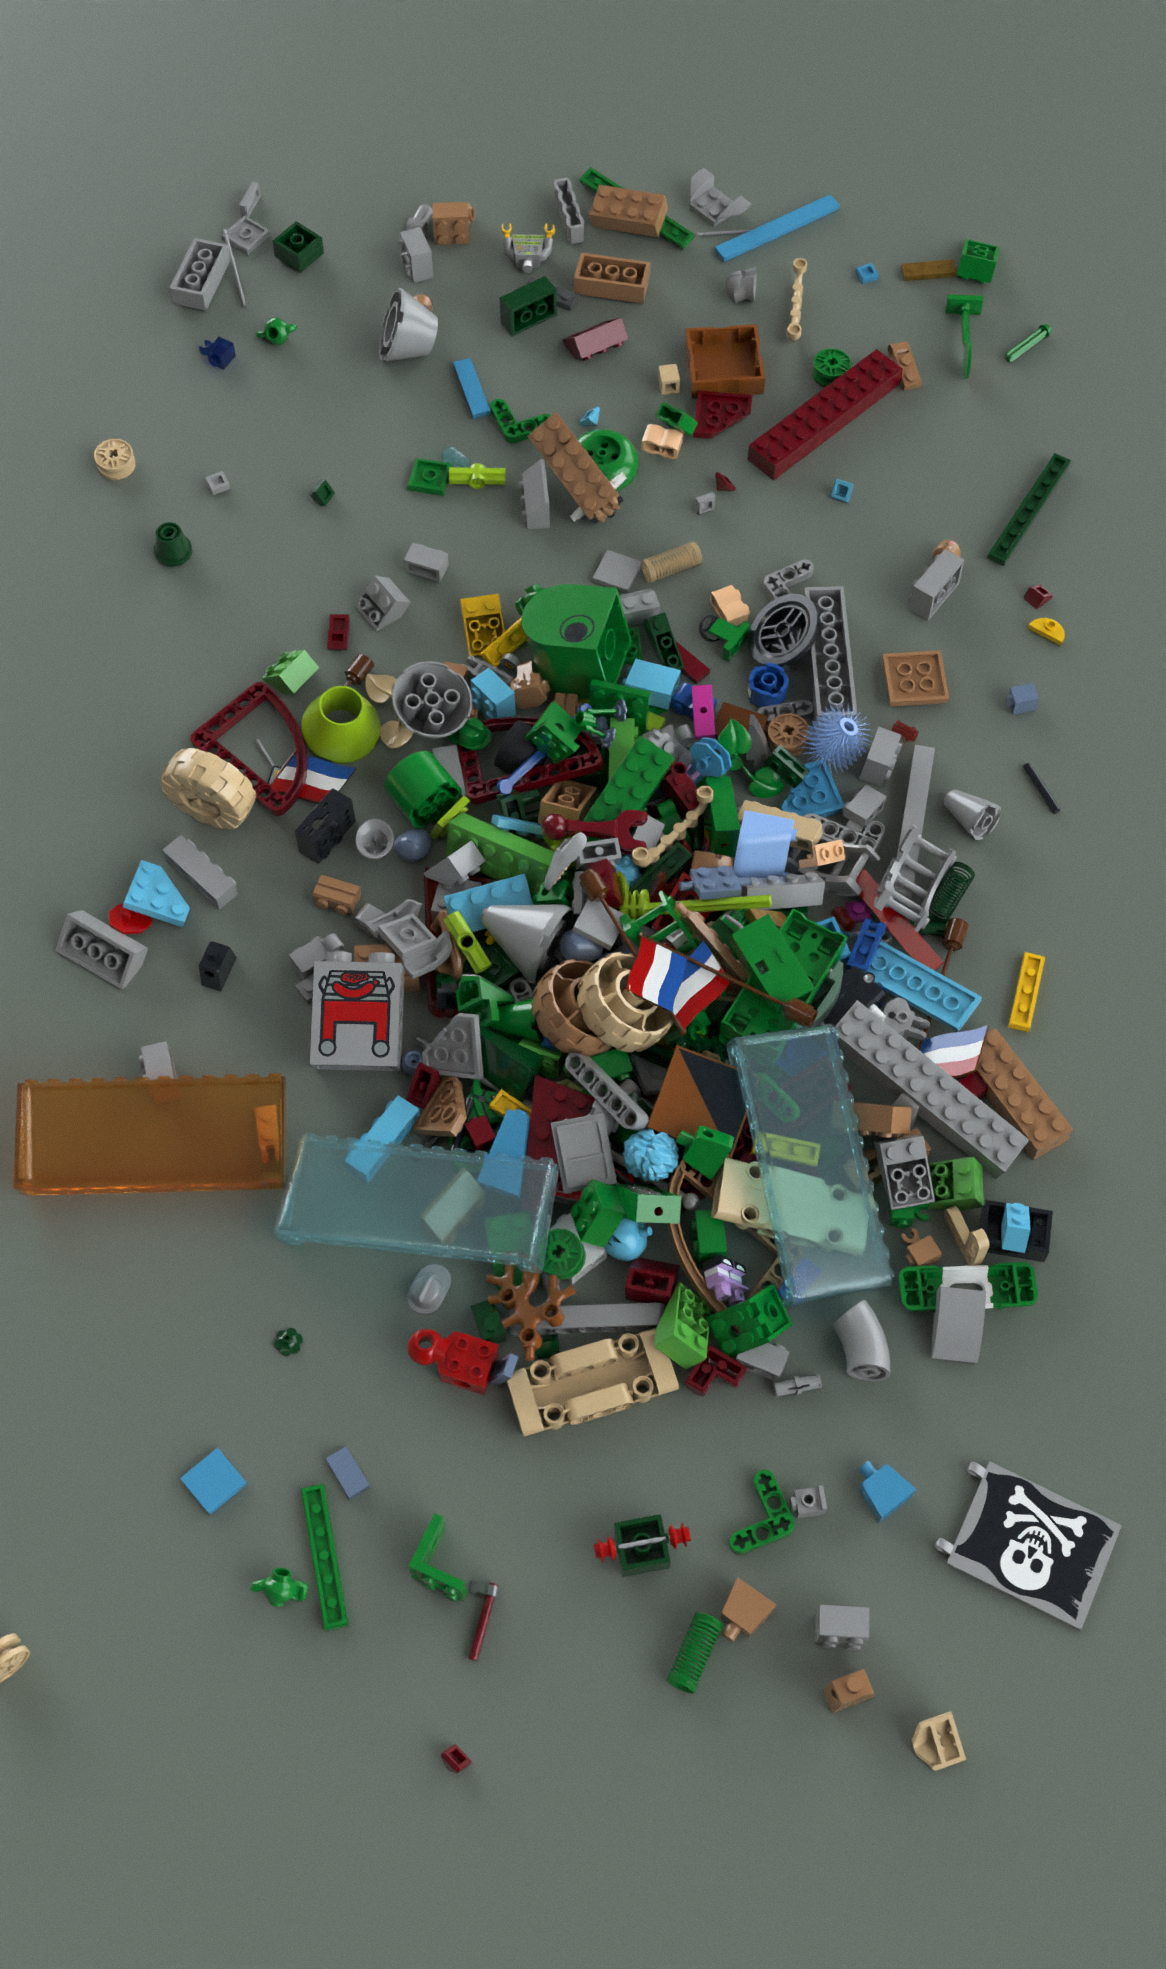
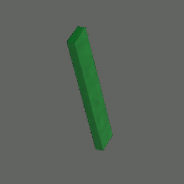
M319 1484L301 1488L324 1630L330 1631L347 1627L349 1623L325 1485Z

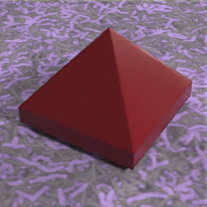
M719 472L715 473L717 491L736 490V487L727 476Z
M456 1744L440 1755L447 1770L457 1774L472 1763Z

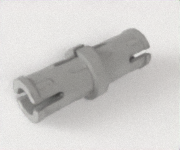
M816 1374L801 1378L794 1376L791 1380L773 1382L776 1397L792 1393L800 1395L803 1391L821 1389L822 1383L820 1375Z

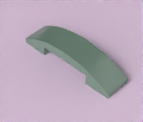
M838 961L828 977L827 987L831 989L816 1010L818 1014L811 1027H803L797 1024L794 1033L796 1038H800L814 1030L833 1009L840 993L843 962Z

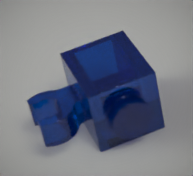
M219 336L213 343L205 340V348L199 346L200 353L208 356L209 363L223 370L236 357L234 343Z

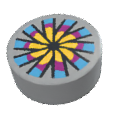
M504 654L500 661L501 665L510 672H517V665L521 664L520 660L512 654Z

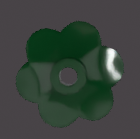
M289 1328L286 1331L281 1330L277 1333V1340L274 1342V1346L277 1350H280L283 1356H288L291 1353L296 1354L300 1351L303 1337L297 1334L294 1328Z

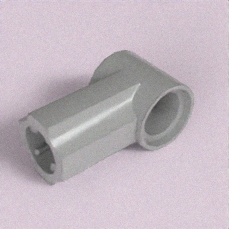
M423 204V206L419 207L415 216L408 219L406 230L420 227L424 236H426L428 224L433 217V209L430 205Z

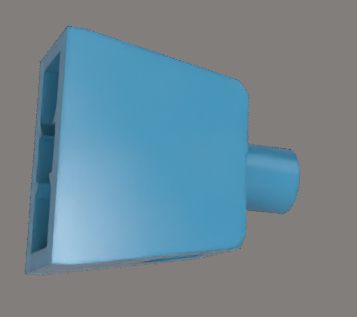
M867 1461L858 1469L866 1479L859 1488L860 1492L879 1523L909 1500L916 1491L907 1480L888 1464L877 1471L870 1461Z

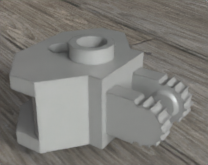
M897 997L886 1003L883 1014L886 1015L884 1022L906 1040L908 1037L925 1040L926 1033L911 1027V1025L927 1029L930 1022L921 1017L914 1016L915 1012L910 1010L906 999Z

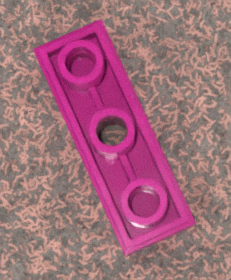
M712 684L692 686L695 740H701L704 737L716 738Z

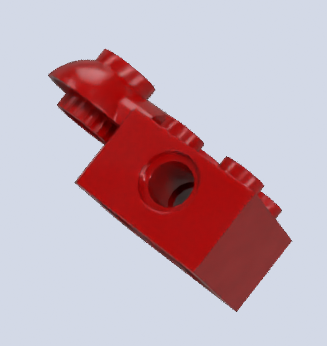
M426 1328L412 1334L407 1344L408 1355L414 1362L420 1365L438 1364L441 1382L485 1396L491 1374L500 1354L498 1344L454 1331L447 1338H442L435 1330ZM425 1341L431 1343L429 1348L423 1349L420 1347L421 1343Z

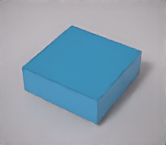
M872 263L855 269V273L862 284L878 280L879 274Z

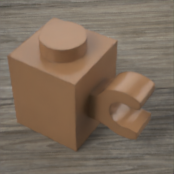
M912 1228L910 1232L913 1236L912 1239H908L904 1233L901 1234V1242L907 1246L904 1260L908 1267L931 1266L939 1262L942 1253L931 1235L920 1240L915 1228Z

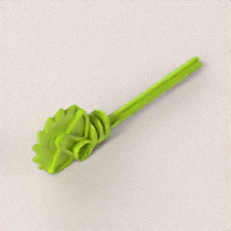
M620 870L616 873L623 905L614 908L615 910L619 909V912L627 913L631 919H638L662 904V902L650 903L647 889H642L640 895L638 890H634L633 894H631L624 874ZM771 895L681 901L688 910L695 912L770 908L772 905ZM665 911L661 915H668L670 913Z

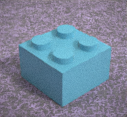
M487 668L471 680L472 705L484 714L486 720L514 717L516 715L515 692L490 668Z

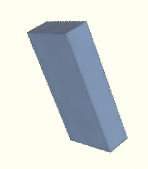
M510 1353L496 1361L489 1383L498 1386L511 1379L518 1356Z
M346 1446L326 1458L349 1500L370 1488Z

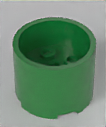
M419 751L404 758L390 771L384 784L385 792L412 826L417 829H424L425 825L432 822L436 824L457 803L459 795L462 794L461 787L435 755L429 751Z

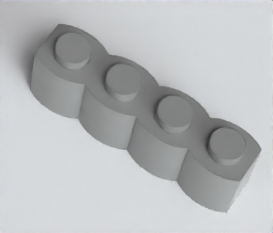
M568 178L555 179L554 201L558 206V213L562 219V226L566 231V238L570 244L581 243L584 241V220L580 215V208L576 203V196L572 191L571 181Z

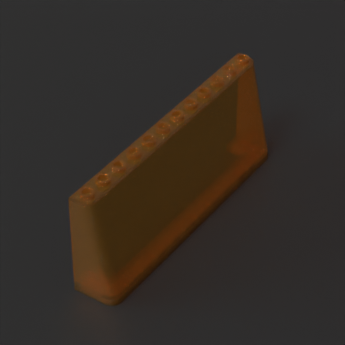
M270 1073L268 1077H259V1074H246V1077L226 1074L224 1078H215L214 1075H202V1078L183 1075L179 1079L159 1076L157 1079L149 1080L148 1077L141 1076L135 1077V1080H127L124 1077H115L113 1081H105L104 1078H91V1081L71 1078L69 1082H60L59 1079H47V1082L38 1083V1080L28 1079L25 1080V1083H17L13 1189L22 1195L44 1196L288 1188L286 1078L279 1073Z

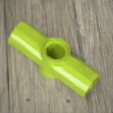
M479 463L472 464L470 468H449V484H469L472 488L480 489L485 484L505 485L506 482L505 468H486Z
M458 910L448 915L444 922L474 972L479 974L492 966L460 911ZM471 937L473 939L472 946L468 948L463 947V940Z

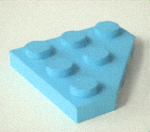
M141 860L124 901L123 908L183 928L190 907L161 866Z

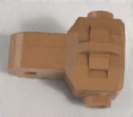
M533 660L517 665V677L510 682V688L515 692V704L517 708L521 709L537 708L547 700V692L550 691L549 683L547 680L542 679Z

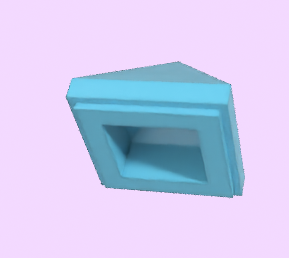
M595 407L587 411L579 423L580 426L598 425L600 408Z
M836 478L830 497L848 503L854 484Z

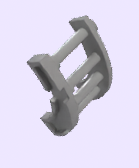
M822 835L818 844L836 840ZM843 843L845 860L836 862L831 873L824 874L816 871L818 866L800 868L799 863L795 859L801 849L793 847L787 856L784 872L796 875L814 872L825 881V893L828 890L837 891V895L858 896L862 891V888L856 883L858 875L866 862L879 861L880 857L868 844L854 845ZM848 859L857 861L849 876H838Z
M912 824L898 847L900 848L898 858H892L877 890L880 897L876 896L874 907L882 911L884 907L887 908L889 906L914 921V931L918 932L920 928L924 929L928 924L929 907L933 895L947 867H951L954 864L957 856H955L956 851L953 848H950L948 853L921 838V830ZM912 845H918L943 860L936 873L909 858L910 855L908 853ZM906 865L930 879L931 883L927 891L901 876L899 872L901 866ZM898 883L923 898L921 904L918 905L894 891V884Z

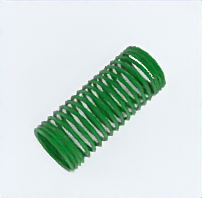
M695 1612L692 1623L688 1627L689 1631L686 1632L687 1635H685V1639L681 1644L682 1647L679 1648L680 1651L676 1656V1660H674L675 1664L672 1665L673 1668H671V1672L667 1676L666 1681L670 1685L686 1693L695 1694L697 1685H699L698 1682L700 1681L699 1677H702L701 1673H704L703 1669H706L704 1665H707L706 1661H709L708 1657L711 1656L710 1653L713 1652L712 1649L716 1644L715 1641L718 1640V1632H721L723 1624L718 1619L703 1612Z

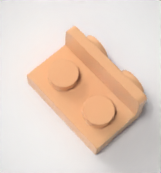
M842 840L813 845V853L807 854L806 859L799 860L800 868H807L845 860Z

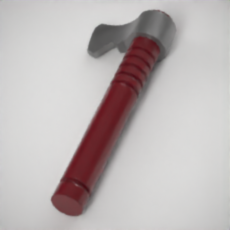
M475 1580L471 1581L470 1593L474 1595L480 1592L481 1595H485L483 1608L468 1659L478 1661L493 1602L499 1592V1587L495 1583L482 1584Z

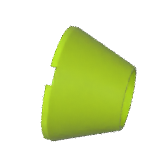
M335 686L325 691L309 704L302 717L301 731L304 742L316 756L331 760L332 763L343 764L358 761L375 748L381 733V721L374 706L356 690L347 686ZM343 710L354 714L357 718L348 723H336L329 720L326 716L331 712Z

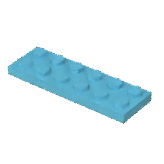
M882 941L879 943L868 971L875 975L876 983L880 982L883 985L882 990L896 998L906 999L910 1006L956 1032L960 1031L982 999L976 993Z

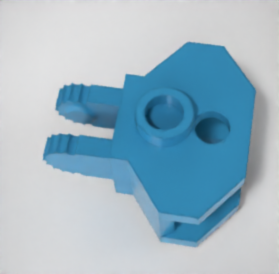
M704 737L691 746L692 762L690 764L692 766L686 773L690 776L697 770L700 775L696 778V783L707 776L719 777L732 767L730 753L716 739ZM715 749H718L720 751V755H718V753L715 752Z

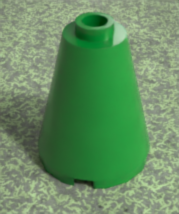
M533 999L498 1006L499 1021L490 1025L492 1029L536 1041H542L541 1038H543V1034L537 1026L536 1018L532 1013L531 1003Z

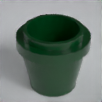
M166 522L158 526L155 532L156 543L154 545V554L157 561L168 567H176L186 563L192 555V545L190 540L183 534L180 526L173 522Z

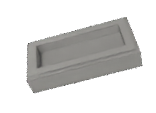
M252 181L239 204L241 218L243 216L249 218L261 197L257 182Z

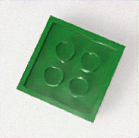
M597 679L591 680L589 704L592 706V709H613L616 701L623 699L625 707H627L626 718H635L634 726H638V737L647 733L651 692ZM614 713L593 714V716L599 718L601 716L606 717L608 729H610V718H616Z

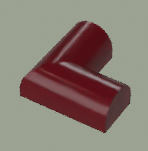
M708 1344L706 1359L694 1366L684 1384L691 1392L699 1396L706 1394L715 1377L737 1389L748 1367Z

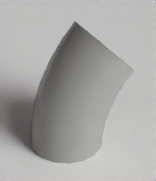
M863 1300L842 1315L832 1325V1328L843 1346L848 1375L863 1381H881L889 1378L891 1374L889 1347L877 1316L867 1301Z

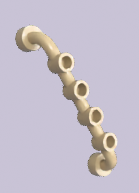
M797 258L793 261V271L796 274L795 284L792 287L793 297L791 299L790 324L787 327V337L792 342L800 338L802 331L799 325L803 293L802 275L807 270V261L803 258Z
M709 786L699 787L697 789V800L700 802L698 807L694 811H688L686 819L681 823L674 824L673 831L669 835L662 836L660 843L656 847L648 850L643 847L635 848L632 852L633 863L642 868L647 867L649 864L654 865L660 859L662 852L667 853L673 847L675 840H683L688 827L695 828L698 826V817L705 811L708 803L713 800V789Z

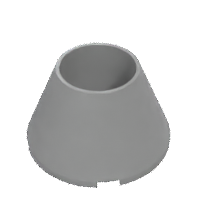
M398 288L400 291L395 290L383 322L385 331L384 337L380 338L379 355L381 361L384 362L428 356L436 339L438 317L401 288Z

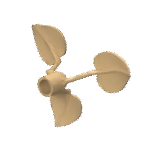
M367 674L366 690L369 698L375 703H386L390 697L392 698L393 687L397 679L390 675ZM399 719L398 722L391 720L382 725L380 738L388 748L397 749L410 741L413 732L406 728Z

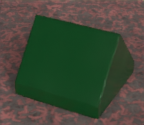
M558 1334L541 1335L542 1344L536 1350L537 1359L550 1358L558 1354Z

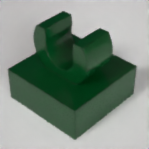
M320 479L309 495L314 501L317 500L320 506H326L335 492L326 479Z

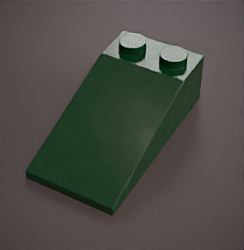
M480 1026L484 1078L499 1090L503 1089L510 1096L523 1102L534 1091L535 1075L538 1076L543 1056Z

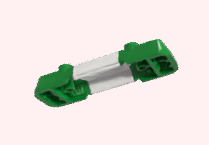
M1025 1262L951 1267L912 1266L905 1267L899 1274L901 1302L904 1308L909 1311L936 1312L937 1289L939 1287H950L953 1284L976 1283L980 1285L982 1290L986 1291L985 1309L1029 1307L1035 1304L1038 1299L1034 1268Z

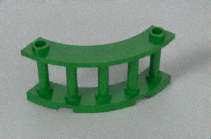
M663 891L659 892L662 904L640 918L631 919L627 913L619 917L624 932L638 949L641 943L638 935L641 933V927L665 911H668L675 921L654 935L647 937L659 942L681 928L689 941L677 948L676 951L685 954L693 948L696 950L701 944L694 932L681 918V914L673 907L676 904L671 895L667 897ZM726 991L721 994L723 997L727 995Z

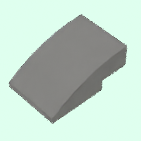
M939 1287L937 1289L936 1312L933 1313L931 1359L978 1363L984 1326L986 1291Z

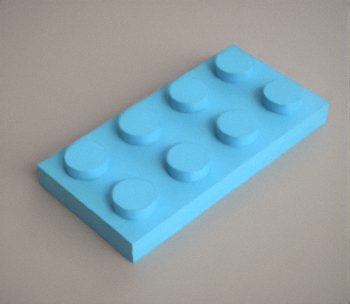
M525 874L443 896L448 914L450 915L459 910L472 932L486 929L480 917L483 910L491 905H533Z

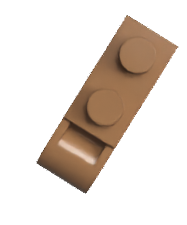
M908 341L889 344V358L903 368L901 378L903 390L920 388L922 381Z

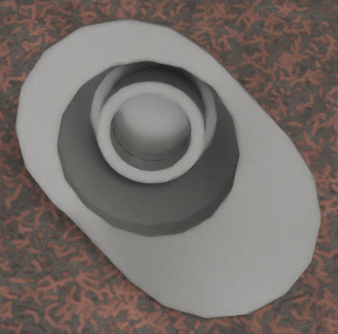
M432 1264L425 1266L418 1272L407 1295L408 1304L412 1310L419 1314H430L439 1308L451 1286L452 1281L449 1271L441 1265Z

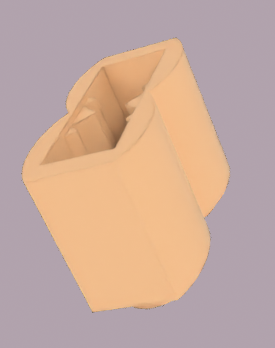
M649 424L642 439L641 450L649 454H659L666 458L676 459L683 442V433L676 429H665L660 425Z
M730 585L711 592L710 602L719 618L735 626L742 624L743 621L748 622L750 610L748 605L741 601V594L738 589L735 590Z

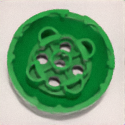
M598 429L586 432L577 438L609 481L621 473L626 476L627 479L616 488L617 491L627 487L635 479L639 467V457L636 448L627 437L616 431Z

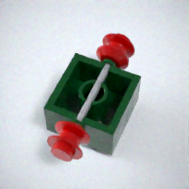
M659 1514L614 1523L616 1543L614 1544V1540L608 1536L607 1542L602 1543L597 1538L598 1544H593L595 1557L596 1559L600 1558L601 1563H603L604 1557H610L614 1561L617 1551L622 1576L626 1577L669 1569L671 1563L667 1546L669 1541L670 1545L677 1549L679 1543H683L687 1547V1542L691 1541L689 1527H684L683 1523H681L678 1529L670 1525L668 1533H665L662 1516Z

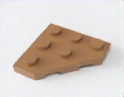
M443 1077L411 1129L417 1135L454 1137L460 1133L467 1119L461 1081L456 1077Z

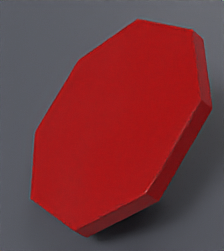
M118 904L108 912L110 927L122 934H141L152 925L150 916L123 908V904Z

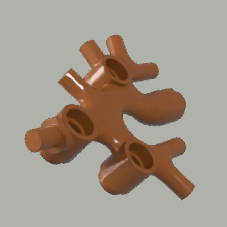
M535 1257L524 1259L522 1263V1283L518 1286L514 1285L513 1261L505 1262L504 1276L498 1277L488 1274L486 1277V1283L502 1288L497 1295L488 1296L489 1305L502 1303L506 1310L515 1308L514 1313L501 1322L505 1329L517 1323L522 1326L519 1338L522 1342V1349L525 1350V1360L527 1361L534 1360V1351L539 1349L542 1344V1338L536 1331L538 1324L545 1320L552 1327L560 1326L564 1321V1314L559 1308L561 1302L565 1298L577 1293L573 1284L558 1290L557 1276L550 1275L548 1276L547 1300L540 1306H531L529 1297L536 1289L540 1279V1266Z

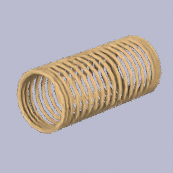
M692 541L651 558H646L641 561L643 575L648 583H653L669 575L687 570V568L699 566L702 564L701 551L698 545Z

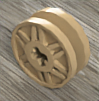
M109 439L99 444L94 451V459L99 474L110 480H120L129 476L135 469L136 463L130 444L121 439Z
M15 1633L0 1638V1683L13 1675L30 1655V1651L26 1646H19L21 1639Z

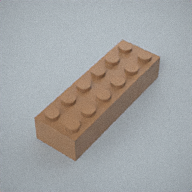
M996 1028L989 1031L986 1035L976 1072L988 1086L986 1099L998 1115L1029 1139L1024 1149L1031 1159L1035 1160L1068 1141L1073 1128Z

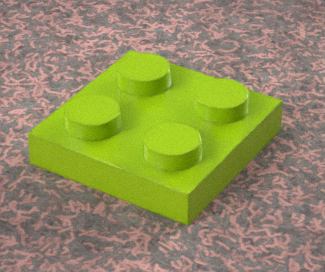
M463 796L436 823L429 835L434 840L439 836L443 838L448 832V822L462 812L466 813L468 811L466 806L470 800Z

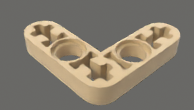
M957 1206L944 1209L946 1222L967 1265L976 1266L982 1264L989 1249V1240L985 1231L981 1228L970 1232Z

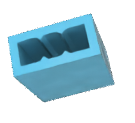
M635 659L633 666L629 665L627 678L623 679L622 685L651 692L649 705L668 710L671 705V698L676 693L679 685L681 670Z

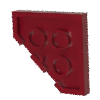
M698 391L695 420L698 425L693 432V437L712 439L750 415L752 395Z

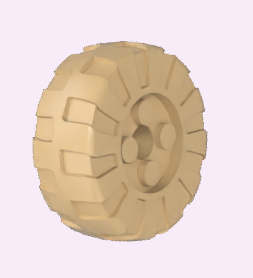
M195 748L177 751L166 765L160 779L162 791L173 802V805L182 812L189 814L196 821L209 824L217 829L227 828L232 830L241 825L249 815L256 799V792L252 787V783L235 766L212 753Z
M616 952L598 960L584 974L578 985L577 1004L578 1008L581 1009L582 1019L586 1026L597 1035L600 1041L608 1046L615 1047L619 1051L641 1052L656 1044L669 1031L674 1021L667 1011L635 996L631 991L627 992L629 974L636 959L631 953L621 954V952Z

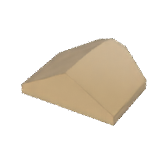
M951 1711L919 1722L911 1739L915 1754L934 1771L966 1760Z

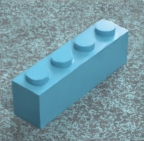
M397 1096L394 1101H389L382 1116H378L374 1120L370 1131L361 1136L358 1142L359 1145L355 1150H351L345 1158L347 1170L368 1184L413 1128L420 1116L419 1108L400 1096Z

